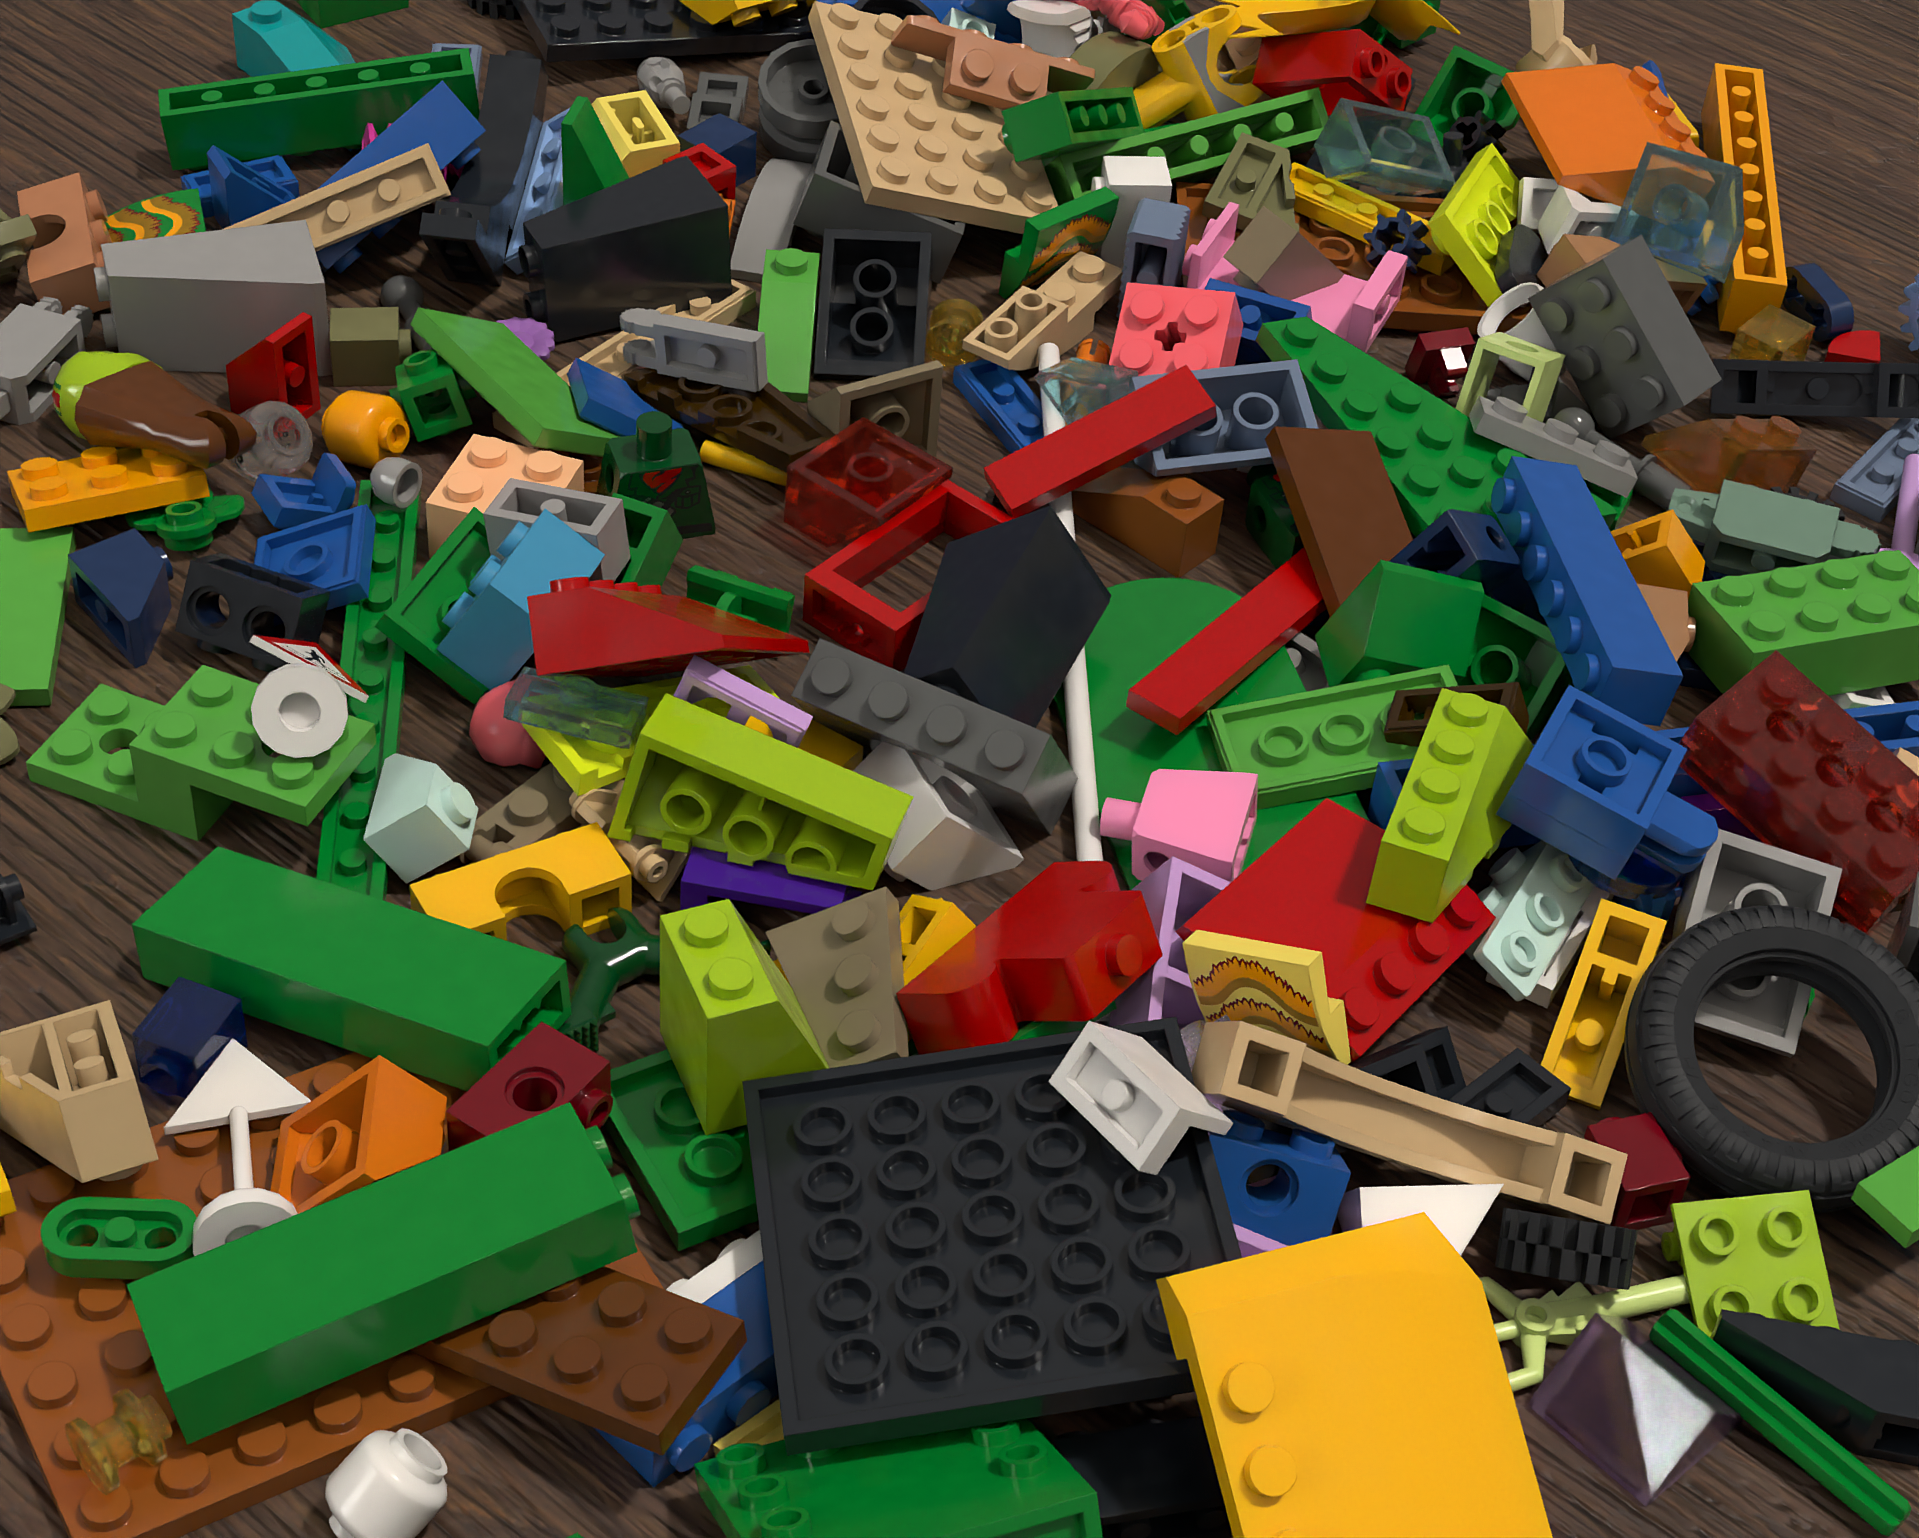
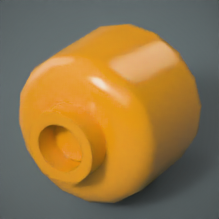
M349 390L337 396L326 409L322 418L321 430L326 447L331 454H336L344 464L373 469L377 462L386 457H400L409 442L410 430L407 415L402 405L390 396Z

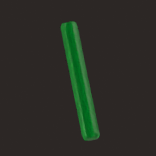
M1670 1309L1655 1322L1649 1333V1338L1656 1347L1880 1534L1890 1536L1904 1523L1911 1512V1506L1907 1499L1679 1311Z

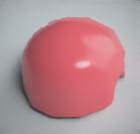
M516 679L492 688L480 698L473 710L469 736L485 761L503 767L522 764L535 769L541 768L546 755L522 726L525 703L557 698L547 686Z

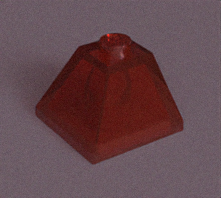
M862 417L788 465L784 522L828 548L880 527L951 478L953 467L867 418Z

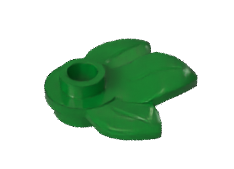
M208 485L210 497L125 513L124 518L127 524L136 530L156 531L160 537L164 538L165 546L168 549L190 551L209 545L213 541L212 531L217 527V524L241 515L245 509L244 498L238 494L213 496V492Z

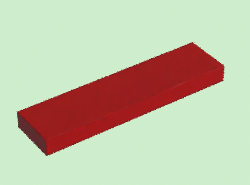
M1185 365L984 467L985 480L1008 514L1013 518H1017L1215 418L1216 405L1188 366Z

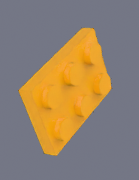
M97 446L84 450L81 453V457L57 461L51 457L34 458L22 463L20 469L7 471L12 496L28 533L210 497L207 477L203 468L148 449L124 448L117 450L115 447Z

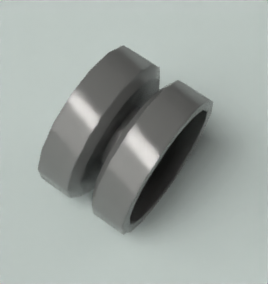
M815 39L790 42L771 52L760 67L758 79V101L760 104L758 114L759 134L763 145L775 158L813 164L830 121L832 120L840 124Z

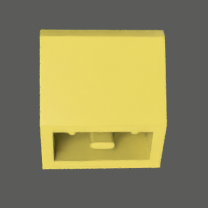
M646 90L596 98L591 104L629 178L662 165L664 159L680 153V142Z

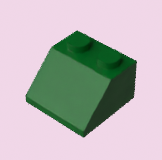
M1380 560L1315 634L1329 687L1448 664L1457 684H1459L1466 675L1484 597L1482 583Z

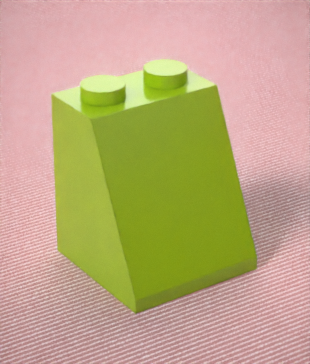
M730 899L660 915V1034L705 1135L747 1125L742 1081L829 1068L791 986Z

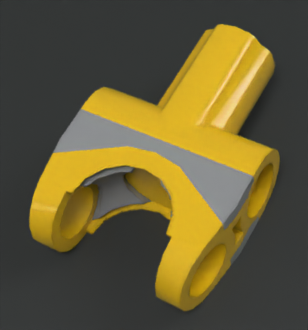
M1219 5L1204 10L1170 28L1153 42L1151 48L1163 72L1133 90L1144 129L1159 127L1182 111L1187 121H1192L1249 106L1264 93L1252 84L1256 64L1239 70L1235 68L1227 72H1218V54L1222 46L1230 40L1228 36L1234 33L1242 23V19L1235 6Z

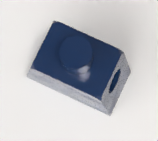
M1454 509L1445 511L1389 561L1481 582L1485 595H1488L1508 579L1521 565L1519 557L1499 524L1491 515Z

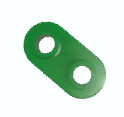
M78 1197L62 1202L47 1214L41 1226V1239L48 1264L62 1275L76 1278L138 1280L194 1257L193 1225L197 1217L187 1205L175 1200ZM87 1243L94 1244L91 1247L80 1246Z

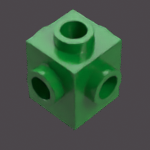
M435 350L416 352L408 356L403 361V364L395 366L397 387L389 389L390 396L402 405L418 442L435 436H445L462 427L473 424L469 399L477 397L476 390Z

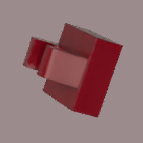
M1468 327L1418 334L1404 367L1409 380L1415 384L1427 383L1437 398L1458 395L1460 390L1455 379L1466 377L1468 371L1466 363L1475 346Z

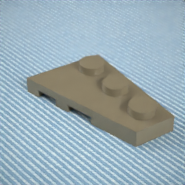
M886 886L766 932L829 1068L909 1056L907 1022L896 995L904 987L899 901Z

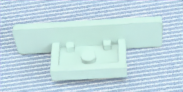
M1543 840L1524 852H1521L1518 848L1509 850L1489 870L1488 875L1493 879L1489 887L1478 894L1480 900L1496 918L1467 948L1465 953L1471 960L1476 959L1514 1000L1521 1001L1528 997L1602 873Z

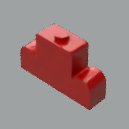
M1107 861L1053 862L899 990L896 995L919 1055L1010 1041L1017 1034V1023L1021 1021L1083 1022L1095 1018L1163 956L1142 891H1121L1112 864Z

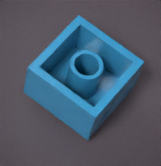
M546 508L529 528L518 521L496 550L505 558L501 561L492 554L470 582L471 585L468 589L476 594L473 598L464 591L442 620L451 629L436 650L489 690L509 682L534 653L527 596L550 593L549 582L553 580L572 577L590 578L605 556L603 552Z

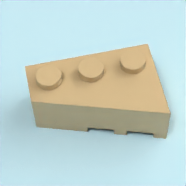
M110 1000L0 1032V1129L81 1183L97 1178L103 1181L120 1180L138 1172L143 1164L159 1160L136 1079Z

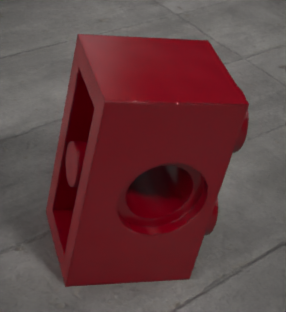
M541 1021L446 1111L449 1151L569 1102L585 1129L597 1125L600 1129L607 1120L613 1106L610 1061Z

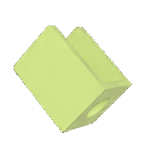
M1502 332L1478 338L1455 409L1469 417L1478 396L1486 398L1499 357L1502 355L1535 367L1522 406L1528 411L1526 416L1543 423L1565 355Z

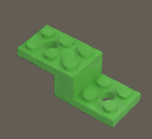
M202 665L165 706L100 683L26 761L29 780L34 783L199 842L233 801L308 827L376 744L375 724L348 715L342 736L330 749L314 757L293 758L283 754L277 758L270 757L269 755L275 753V751L261 740L252 721L251 705L259 684ZM120 747H129V748H130V749H123V750L117 751V752H115V753L112 754V755H111V754H108L109 751H111V750H113V749H116V748H120Z

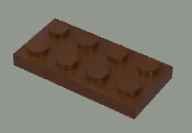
M603 1266L408 1351L663 1456L746 1344L747 1335L744 1320Z

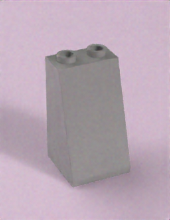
M306 220L101 244L104 267L93 268L99 302L110 301L111 313L100 315L106 348L117 347L118 353L141 355L162 367L164 371L226 373V364L302 312L311 315L313 320L318 376L333 375L325 282Z

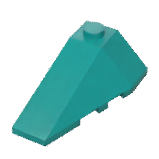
M261 0L255 2L247 9L232 14L237 66L251 77L356 63L347 47L277 0ZM362 147L356 148V149H348V150H349L350 152H353V151H356V150H358V149H361Z

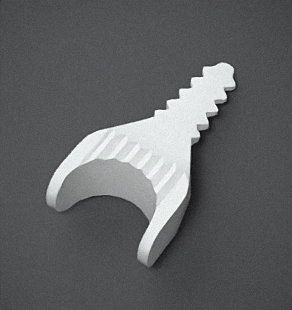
M1016 0L1010 2L1007 7L1010 14L1020 19L1022 44L1028 45L1035 52L1052 57H1070L1081 45L1094 36L1108 31L1121 32V30L1108 22L1107 16L1104 18L1098 16L1094 20L1089 9L1069 1Z

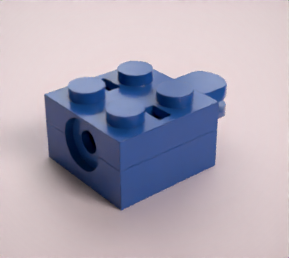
M1568 685L1496 813L1499 817L1616 880L1635 848L1680 873L1685 874L1694 871L1702 863L1707 852L1716 842L1719 831L1713 816L1667 792L1687 748L1571 685Z

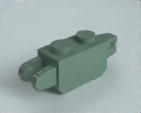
M1725 479L1719 494L1675 488L1668 507V511L1674 510L1691 539L1705 543L1702 557L1707 567L1712 571L1731 576L1772 571L1780 567L1791 568L1821 563L1830 559H1846L1878 553L1881 547L1878 534H1875L1873 530L1838 520L1840 508Z

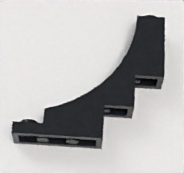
M510 50L505 53V56L490 54L483 100L478 122L486 131L474 141L481 151L465 164L457 184L450 192L451 195L442 200H436L434 214L422 212L419 235L448 281L501 286L507 239H511L542 129L549 77L542 60L536 59L531 53Z

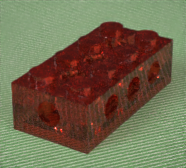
M1775 650L1695 717L1679 742L1680 745L1687 748L1679 766L1764 844L1842 868L1833 907L1856 928L1867 933L1909 894L1919 871V776Z

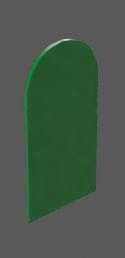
M1181 578L1140 579L1107 588L1111 594L1110 602L1085 644L1099 820L1101 819L1103 805L1107 797L1142 803L1150 775L1158 769L1223 772L1207 728V710L1182 732L1175 735L1127 708L1126 702L1128 691L1131 687L1242 598L1241 596L1213 584ZM1283 645L1208 710L1307 691ZM1062 683L1052 701L1067 737ZM1355 791L1257 810V819L1241 873L1326 798L1369 821ZM1106 837L1127 891L1132 890L1141 882L1132 874V841Z

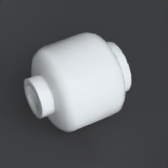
M401 1428L396 1433L377 1430L369 1434L354 1448L326 1481L325 1498L333 1513L329 1518L331 1529L338 1538H415L447 1502V1484L444 1480V1476L447 1474V1465L444 1458L428 1440L410 1429Z

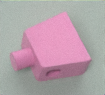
M1158 769L1150 775L1142 803L1106 798L1100 819V835L1132 841V874L1138 880L1143 881L1174 856L1232 882L1241 874L1257 819L1258 774Z

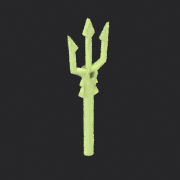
M1684 1274L1630 1286L1629 1290L1617 1289L1596 1295H1591L1582 1283L1576 1282L1560 1296H1557L1551 1290L1540 1299L1527 1298L1525 1300L1519 1299L1488 1276L1479 1278L1482 1281L1487 1300L1509 1320L1494 1324L1498 1342L1512 1339L1521 1348L1524 1368L1507 1373L1512 1392L1542 1383L1546 1345L1549 1342L1572 1346L1575 1337L1603 1342L1607 1331L1605 1325L1607 1322L1690 1303Z

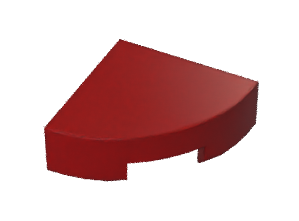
M1859 330L1837 336L1829 344L1824 362L1880 363V332Z

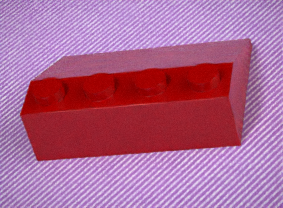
M572 577L550 581V593L527 596L537 676L640 678L685 671L694 655L715 666H723L809 653L808 640L684 596L662 594L661 585L638 586V582L614 584V580L611 579L589 581V577Z
M1326 798L1175 932L1183 941L1196 930L1322 952L1327 995L1329 998L1344 1000L1351 1062L1349 1064L1361 1057L1493 923L1496 917L1467 884L1433 923L1366 903L1385 830Z

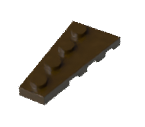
M642 368L624 374V381L627 382L631 390L651 407L790 475L811 471L817 465L840 458L839 437L769 382L760 391L751 392L719 384L715 385L689 380L687 377L679 378L658 374L656 369Z

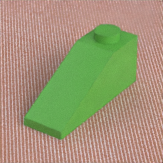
M795 248L782 250L766 249L758 331L765 333L768 382L792 401L808 402L818 308L820 253L803 252Z

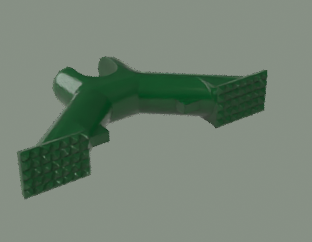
M622 907L610 908L607 914L610 928L618 941L612 943L593 941L578 924H573L566 929L562 939L564 952L578 969L579 974L570 991L572 1015L557 1031L593 1052L599 1050L598 1029L600 1025L616 1018V1011L610 1003L617 988L645 975L660 976V935L650 934L634 914ZM769 940L761 942V945L770 956L771 943Z

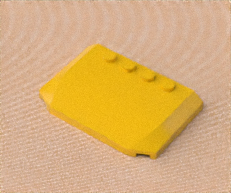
M1425 1212L1156 1280L1176 1359H1187L1233 1538H1553L1482 1281Z

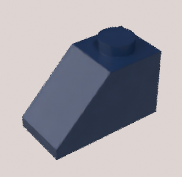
M133 528L68 554V561L76 603L134 668H138L147 664L172 608L168 581L172 580L174 575L171 563L163 549L159 546L152 547Z

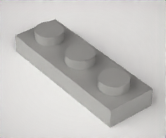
M1480 395L1478 396L1469 414L1474 433L1538 460L1577 465L1584 480L1628 498L1638 477L1631 461L1628 459L1630 455L1624 449L1604 440H1599L1597 445L1577 438L1579 433L1562 421L1549 418L1545 424L1526 416L1528 411L1522 405L1508 398L1498 396L1494 402Z

